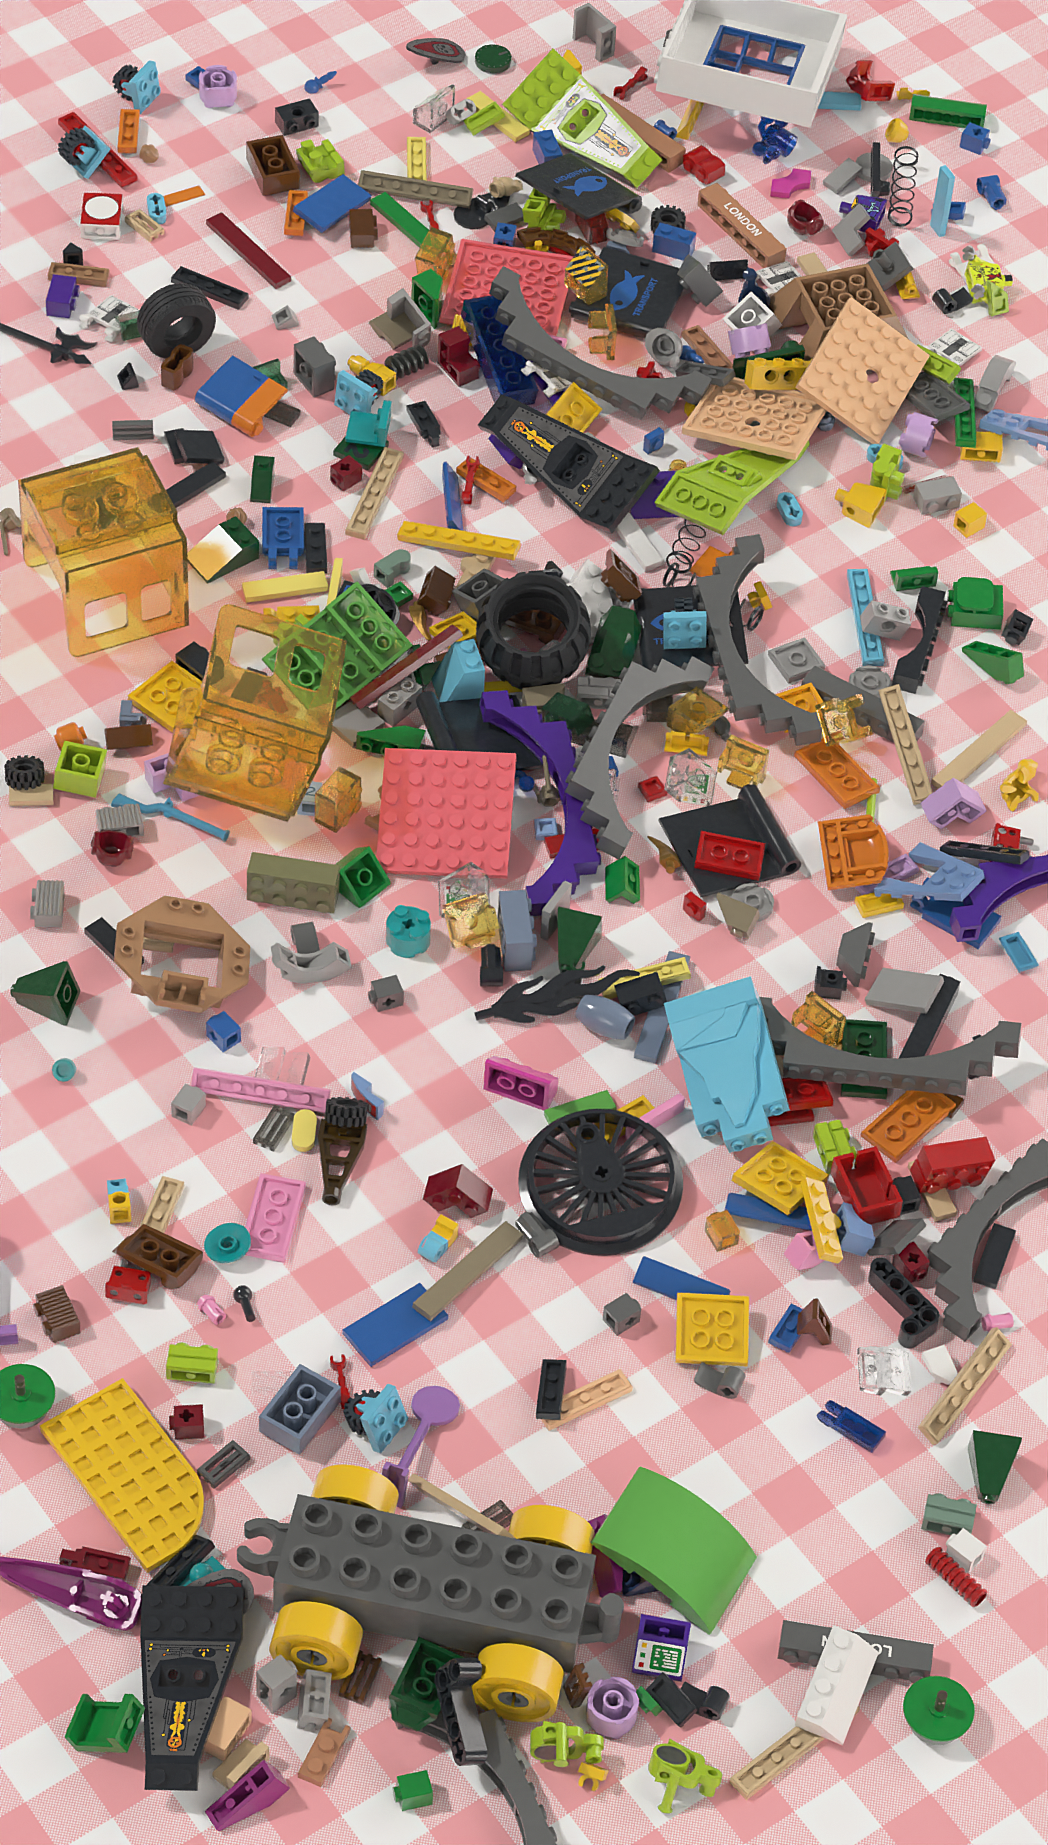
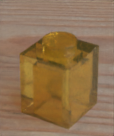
M728 1210L714 1212L706 1217L704 1231L717 1252L738 1244L740 1230Z

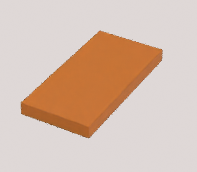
M830 735L822 738L821 742L811 743L795 751L794 757L844 809L880 792V786Z
M907 1090L861 1132V1137L872 1146H877L881 1153L896 1163L947 1117L949 1112L956 1107V1103L943 1093Z

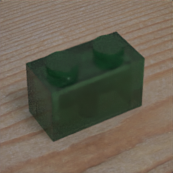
M559 692L541 708L545 722L566 721L567 729H570L571 733L579 736L594 721L589 704Z

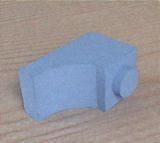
M843 1202L836 1213L841 1221V1227L836 1230L841 1250L864 1257L875 1243L872 1225L864 1222L855 1213L852 1204Z

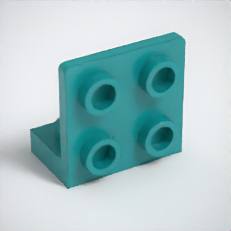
M384 400L383 406L378 408L377 414L351 411L345 441L385 447L391 421L392 401Z

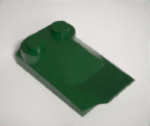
M786 341L779 350L734 358L732 369H734L735 377L745 380L747 360H754L755 358H764L766 360L781 358L785 361L799 358L804 360L805 348L803 344L799 345L797 341ZM771 370L767 371L765 376H768ZM790 370L786 371L784 376H787Z
M613 605L600 618L592 650L587 660L585 676L620 679L618 677L623 668H629L634 659L642 629L635 610Z
M418 1637L389 1696L392 1720L416 1732L436 1720L441 1710L435 1685L436 1671L451 1659L464 1657Z

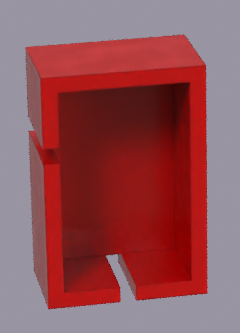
M986 1136L938 1143L922 1147L917 1156L918 1159H915L910 1168V1172L919 1193L928 1192L932 1194L943 1188L956 1190L961 1186H979L996 1159Z
M877 1146L857 1151L854 1169H852L854 1161L853 1152L833 1157L830 1174L843 1201L852 1204L855 1213L864 1222L872 1225L900 1217L903 1200L896 1186L892 1185L893 1179Z

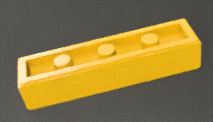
M690 100L677 129L676 138L689 139L704 106V102Z

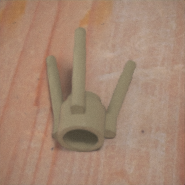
M5 508L0 512L2 545L4 555L7 556L8 546L5 528L14 529L18 527L31 540H34V537L23 525L12 508Z
M543 755L546 784L542 786L539 792L532 777H529L528 780L537 796V802L542 803L543 806L552 807L558 804L561 799L557 787L555 788L550 782L547 757Z

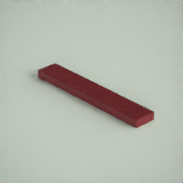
M220 212L206 219V225L275 289L291 282V275L225 214Z
M453 624L356 692L349 699L357 708L362 709L463 637L462 632Z

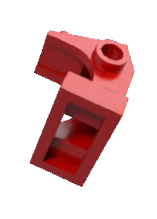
M856 61V66L851 69L845 80L850 89L860 94L861 99L864 101H890L896 83L891 80L873 81L870 76L873 61Z

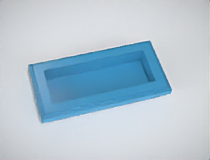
M1019 932L999 938L1018 972L1039 966Z

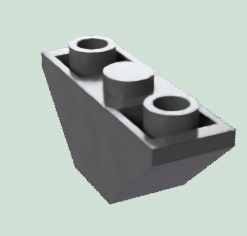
M867 922L842 935L836 965L843 971V974L854 987H859L860 979L865 980L867 966H864V962L869 963L871 949H868V945L873 946L875 932H871L873 925L871 922Z

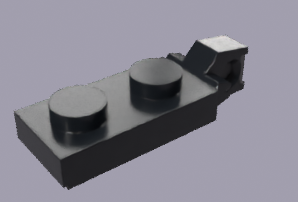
M421 401L406 405V411L423 439L428 438L432 448L440 446V425L427 402Z

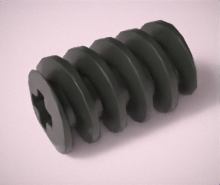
M417 344L414 347H409L407 350H402L400 353H395L393 356H388L384 364L396 372L397 381L398 377L404 378V373L408 376L411 374V371L415 373L418 371V368L420 370L424 369V363L428 364L429 358L424 347Z

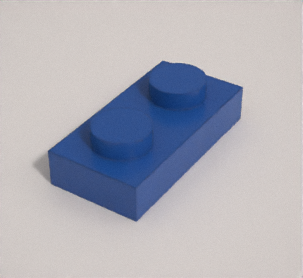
M791 1303L770 1335L768 1343L790 1353L801 1334H797V1318L803 1309Z

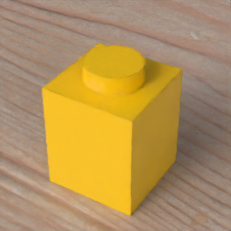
M972 502L955 512L953 527L968 538L985 528L987 513L975 502Z

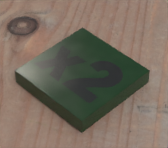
M344 437L333 450V456L343 459L350 455L362 465L363 469L369 470L381 456L384 447L346 442ZM386 440V445H385V447L388 448V446H389V441Z

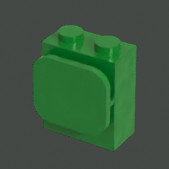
M961 577L957 582H953L952 590H948L947 601L951 602V605H948L947 617L951 618V626L1001 630L1004 616L1003 585H993L991 580L977 577Z

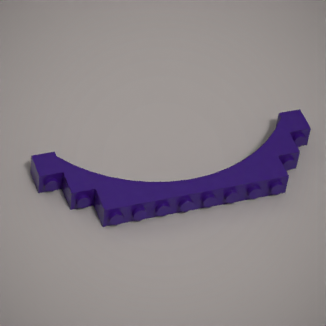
M507 690L482 692L480 710L483 722H490L510 733L529 748L542 764V756L545 755L547 757L549 774L557 787L563 805L565 826L561 848L546 872L532 886H526L525 888L527 899H531L532 910L529 912L530 916H542V909L564 881L572 884L571 895L575 894L576 887L580 884V875L596 874L598 865H601V854L596 850V834L592 833L593 826L580 820L584 812L580 809L584 802L565 792L568 783L565 781L570 771L575 772L576 770L573 767L576 759V749L571 745L572 733L570 729H567L566 721L543 722L542 715L538 714L537 706L513 707V700L509 699Z
M1048 855L1029 857L1021 865L996 861L979 863L978 868L983 870L984 879L962 900L964 906L952 909L949 924L956 941L978 940L982 924L1000 905L1028 889L1048 884Z

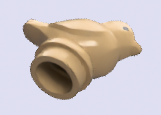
M495 176L493 177V182L489 185V191L495 198L510 196L514 192L523 190L522 181L513 180L510 177Z

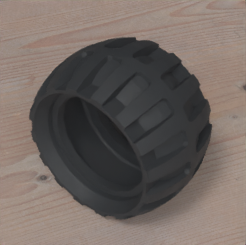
M536 571V573L520 572L510 579L507 577L498 583L496 589L491 590L486 596L477 618L476 638L480 654L486 665L492 669L494 675L503 682L507 681L513 687L522 689L560 684L564 678L567 679L573 675L587 654L591 638V624L587 608L582 602L580 595L572 586H567L563 579L555 575L554 577L547 575L541 571ZM540 610L550 613L559 619L566 628L567 633L560 643L549 650L528 652L509 645L500 634L502 625L511 616L523 611Z

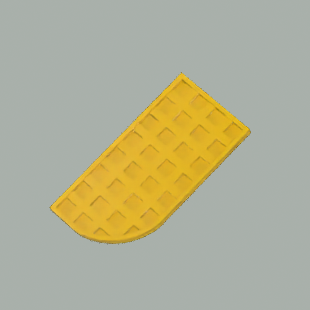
M123 1378L39 1425L41 1433L146 1573L172 1559L197 1534L204 1512V1495L200 1479Z

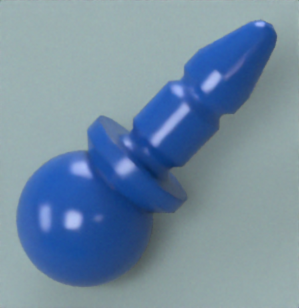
M337 71L328 72L319 79L316 76L314 80L306 81L304 85L305 91L310 94L318 92L319 88H323L322 84L334 78Z
M688 345L682 346L680 359L704 363L703 358L697 355L694 349Z

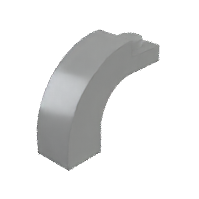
M999 355L993 356L980 381L979 390L974 400L975 408L987 412L994 409L1005 381L1010 382L1016 361Z
M335 942L317 952L309 954L295 953L279 943L271 946L272 962L277 968H280L282 978L296 983L326 981L352 968L348 950Z

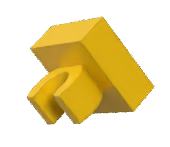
M761 580L754 583L756 591L747 594L752 608L760 606L761 603L765 610L772 608L773 606Z
M583 1761L578 1772L584 1775L580 1777L578 1784L582 1787L585 1780L590 1778L593 1781L591 1791H596L599 1788V1780H606L609 1770Z

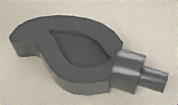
M722 715L716 720L714 730L725 742H728L730 723Z

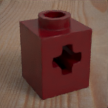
M348 455L330 466V481L344 492L362 481V465Z
M914 1241L909 1243L899 1254H894L892 1265L910 1283L921 1281L928 1274L930 1261Z
M203 1404L173 1406L174 1415L169 1416V1429L175 1431V1440L204 1438Z

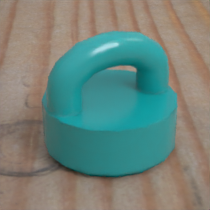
M60 1058L54 1063L52 1074L58 1081L66 1082L73 1078L77 1067L72 1060Z

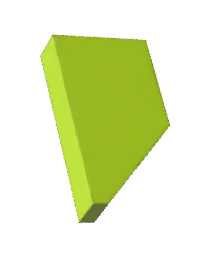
M987 280L989 315L995 316L1009 312L1008 293L992 281Z

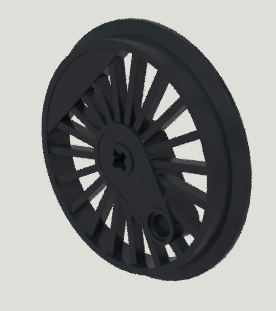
M588 1109L558 1118L548 1124L533 1138L520 1163L518 1186L525 1212H533L546 1230L551 1229L556 1234L560 1246L582 1254L608 1256L627 1253L645 1246L657 1238L669 1226L681 1203L683 1173L675 1150L669 1141L652 1125L622 1111ZM593 1123H599V1129ZM605 1123L617 1125L610 1145L604 1138ZM578 1126L575 1136L570 1129ZM623 1127L633 1128L635 1130L633 1134L615 1153L614 1149ZM564 1133L576 1148V1153L557 1141L555 1137ZM640 1135L649 1141L621 1158ZM584 1137H590L592 1139L586 1140L584 1139ZM549 1144L574 1162L542 1151ZM653 1148L660 1154L658 1157L630 1163ZM539 1159L571 1170L535 1169V1166ZM660 1164H665L667 1173L632 1172ZM534 1177L571 1178L536 1187L534 1183ZM632 1180L668 1181V1189L664 1191ZM575 1186L546 1204L539 1197L541 1194ZM630 1189L661 1198L663 1201L651 1204ZM581 1192L560 1218H557L550 1211ZM621 1193L641 1207L633 1209ZM587 1198L588 1202L580 1222L571 1225L565 1223ZM615 1199L625 1211H617L614 1203ZM593 1203H598V1218L587 1220ZM603 1203H608L611 1211L610 1215L603 1216Z

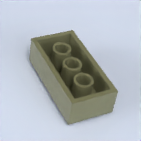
M252 852L247 869V900L334 914L339 896L340 865Z

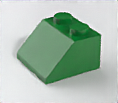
M430 268L412 277L411 299L435 329L438 327L442 308L443 279Z
M370 846L355 848L335 864L340 865L339 893L358 908H361L391 884Z

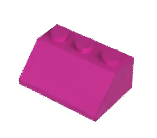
M492 1056L486 1059L483 1090L543 1111L549 1109L557 1093V1077L534 1070L526 1065L514 1063L506 1058Z

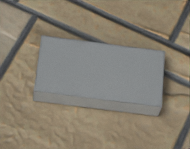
M848 158L823 180V185L838 194L863 172V167Z

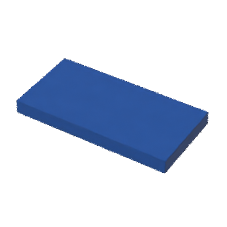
M342 174L295 205L293 212L323 233L348 216L349 209H358L369 202L372 195Z
M421 1283L416 1284L342 1329V1334L370 1367L448 1320V1314L445 1310L440 1312L432 1321H429L412 1308L413 1302L427 1291Z

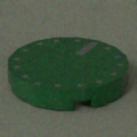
M484 45L475 53V64L484 72L488 70L494 74L501 73L510 67L512 61L510 51L500 45Z

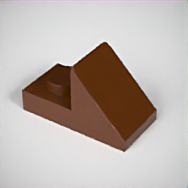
M815 1298L798 1314L797 1334L813 1333L815 1337H818L822 1345H829L832 1339V1323L819 1299Z

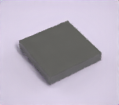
M923 1218L892 1221L875 1238L874 1246L867 1251L868 1255L899 1254L926 1227V1223Z

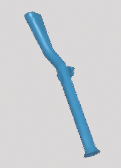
M119 793L111 803V807L139 804L140 811L144 814L163 812L165 817L169 818L172 816L221 838L223 842L228 839L230 834L229 830H222L173 808V802L170 797L165 803L145 805Z

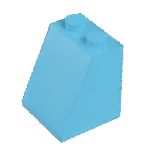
M474 639L454 642L434 673L431 681L439 702L481 698L482 692H484L485 668Z

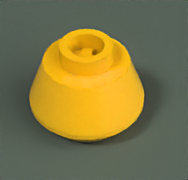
M900 118L892 119L885 132L887 141L895 143L905 141L909 135L908 126Z

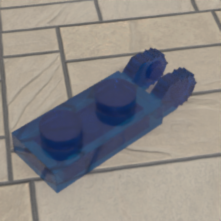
M832 1400L827 1401L825 1407L834 1416L824 1410H821L816 1415L821 1423L831 1427L871 1453L875 1451L886 1436L885 1430L846 1406L844 1408Z

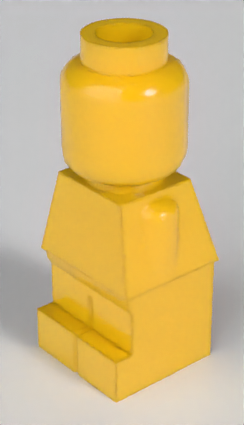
M352 355L348 359L347 365L358 376L359 372L368 369L382 378L383 388L380 389L382 391L380 395L384 396L396 387V372L384 366V364L370 363L360 355Z

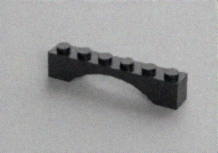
M925 586L921 587L915 616L922 628L923 637L914 650L898 659L892 680V686L899 684L902 691L916 694L918 686H923L925 674L922 673L923 671L927 672L930 661L927 657H932L934 649L932 642L937 641L939 630H936V628L941 627L943 621L941 612H946L948 601L945 600V591Z

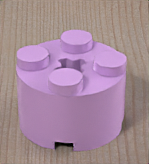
M224 65L208 66L206 71L203 73L201 71L199 74V96L202 102H204L205 107H231L234 105V101L237 98V75L235 71L227 70V66Z
M767 323L728 331L732 355L735 354V358L749 356L750 351H754V354L769 352L771 343Z
M914 412L913 415L908 414L905 425H907L906 433H902L899 439L902 451L925 458L927 455L924 451L930 449L936 429H933V423L937 424L938 419Z
M617 1676L611 1677V1679L596 1681L588 1693L586 1722L597 1733L613 1739H619L629 1732L636 1723L639 1698L635 1687L626 1679Z

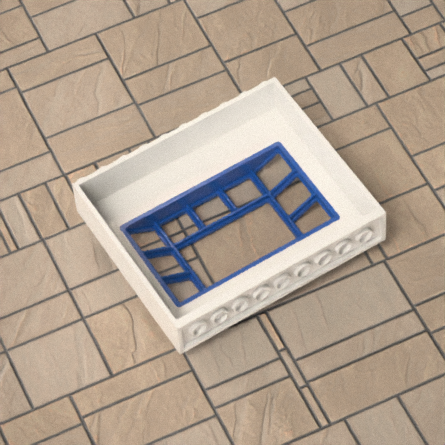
M684 0L683 8L680 9L676 23L673 24L672 31H670L669 37L666 39L665 47L662 48L661 55L658 57L657 66L659 68L654 78V83L657 84L656 91L810 128L839 54L848 15L788 0ZM724 34L745 39L741 54L719 50ZM750 41L771 45L767 61L746 56ZM777 47L798 51L794 67L773 62ZM715 59H725L737 62L735 67L716 63ZM743 64L788 74L790 77L787 84L740 74V70Z

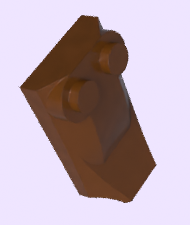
M609 549L606 552L605 560L607 568L601 572L602 578L600 580L606 587H612L616 591L615 595L621 602L624 603L626 601L630 603L633 599L636 600L642 595L639 577Z
M540 610L520 612L511 616L505 622L507 625L538 635L539 640L544 644L557 642L566 629L563 623L554 615Z
M142 1224L112 1251L160 1277L162 1285L169 1289H177L183 1286L197 1271L203 1259V1251L146 1224Z

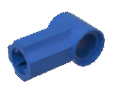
M998 175L977 178L978 193L984 194L990 207L998 210L1006 205L1007 199L1000 188Z

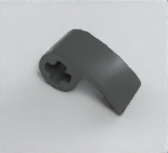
M313 921L290 926L292 942L296 945L297 953L309 954L320 950Z
M702 1362L695 1375L694 1383L717 1395L735 1399L746 1375L737 1367L729 1366L722 1373Z

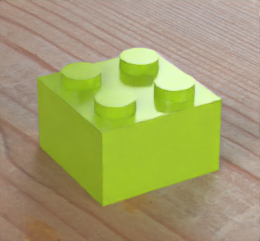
M64 741L55 769L53 789L96 798L106 766L107 749Z

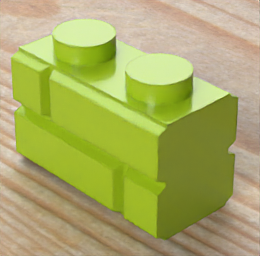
M840 1120L814 1125L813 1139L827 1174L831 1172L833 1157L853 1152L854 1160L856 1159L855 1147L849 1144L848 1128H843Z
M183 1342L169 1345L166 1379L215 1384L218 1367L217 1348H213L210 1345H201L200 1347L189 1346Z

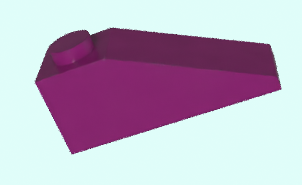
M603 1514L588 1521L593 1527L595 1535L608 1515ZM593 1545L591 1554L596 1555L594 1576L600 1597L603 1598L609 1595V1593L617 1594L622 1592L623 1568Z
M263 1760L206 1809L205 1813L215 1829L221 1831L271 1806L290 1787L279 1770Z

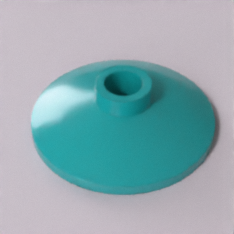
M225 1223L215 1227L208 1233L204 1241V1249L207 1256L218 1263H231L239 1260L248 1252L251 1246L249 1231L237 1223Z

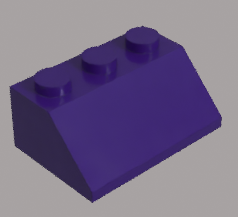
M660 471L631 508L630 514L634 519L679 517L656 507L655 504L656 499L676 471Z

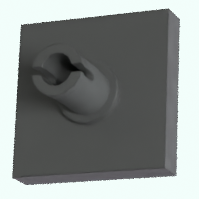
M896 241L885 250L879 249L875 251L873 259L867 262L883 291H886L914 270Z

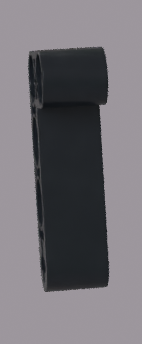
M874 1259L870 1265L868 1282L904 1318L898 1335L899 1344L904 1348H914L936 1332L940 1317L939 1311L887 1259Z
M476 1657L451 1659L440 1667L435 1674L436 1690L453 1759L458 1766L482 1765L486 1762L488 1754L471 1687L482 1675V1665Z

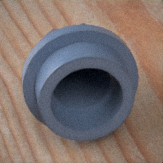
M827 411L817 427L821 431H830L834 427L835 417Z

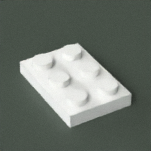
M602 576L566 584L567 586H572L577 591L587 608L591 624L590 644L594 642L600 618L613 606L609 589L600 580Z

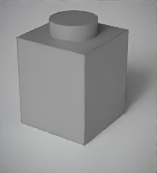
M185 1083L171 1102L172 1117L192 1126L206 1107L205 1092L198 1087H192Z

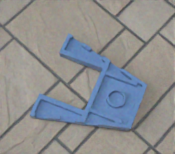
M994 409L980 420L979 428L1002 435V433L1011 435V439L1027 440L1029 445L1035 447L1041 444L1046 446L1048 451V436L1024 431L1030 427L1048 432V419L1005 413L1003 410Z
M920 842L909 853V857L913 862L939 867L931 878L922 886L885 877L874 888V893L876 897H880L881 893L891 894L892 898H902L903 894L914 895V899L934 896V900L962 901L984 879V872L982 869Z

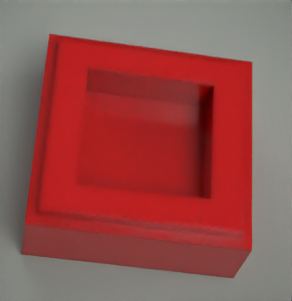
M658 776L638 782V789L647 802L667 796V789Z

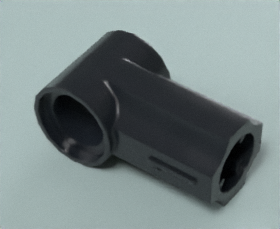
M487 944L481 947L480 986H503L500 947H497L495 944Z

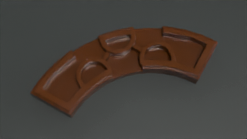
M541 227L517 230V237L525 247L534 246L535 241L540 240L542 241V246L556 247L568 252L572 256L577 253L580 247L584 248L593 257L595 256L596 251L592 246L581 238L577 239L568 235L566 231L554 228L553 231L541 230Z

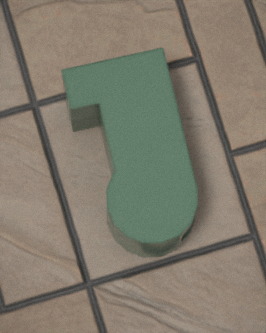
M398 549L374 563V577L385 587L389 588L394 584L395 577L399 574H405L410 570V553L406 550Z

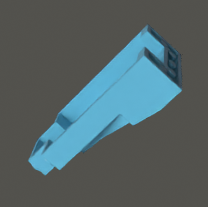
M751 976L664 1003L675 1049L681 1061L695 1123L701 1137L712 1136L717 1132H722L723 1140L729 1153L742 1151L744 1148L762 1145L767 1141L773 1140L768 1117L780 1115L790 1109L761 999Z

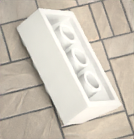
M833 1625L798 1712L795 1726L843 1745L879 1652L857 1634Z

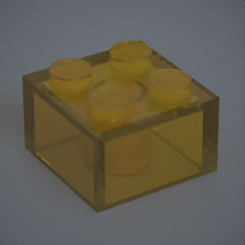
M433 227L430 228L415 256L417 275L431 268L444 281L446 280L449 273L448 269L451 265H454L457 258L452 234Z
M339 766L315 793V822L335 833L341 827H345L350 817L357 813L362 806L361 777Z

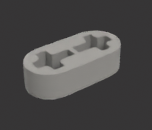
M465 99L446 111V118L453 125L459 124L476 112V106L470 99Z

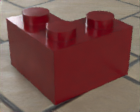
M460 326L439 334L437 361L458 387L479 379L480 370L479 361L476 358L474 359L469 353L470 337Z
M460 1164L429 1176L423 1200L438 1212L452 1206H457L472 1218L488 1212L493 1188L466 1166Z

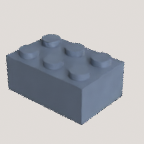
M526 890L499 891L497 923L504 972L531 970L532 961L536 960L535 947H537L536 933L533 934L531 930L534 929V918L529 913L532 910L531 899H527Z
M299 1364L259 1415V1432L300 1455L341 1402V1386Z

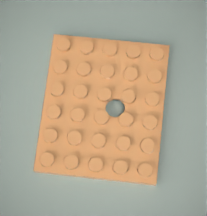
M850 297L795 388L871 444H879L930 355ZM867 370L876 372L878 375L877 382L871 383L867 380Z
M734 377L725 386L720 387L711 384L682 426V434L694 438L697 437L711 442H719L750 451H758L768 455L796 460L827 410L802 392L793 390H750L744 383V379ZM753 421L760 423V425L754 427L746 424H751Z

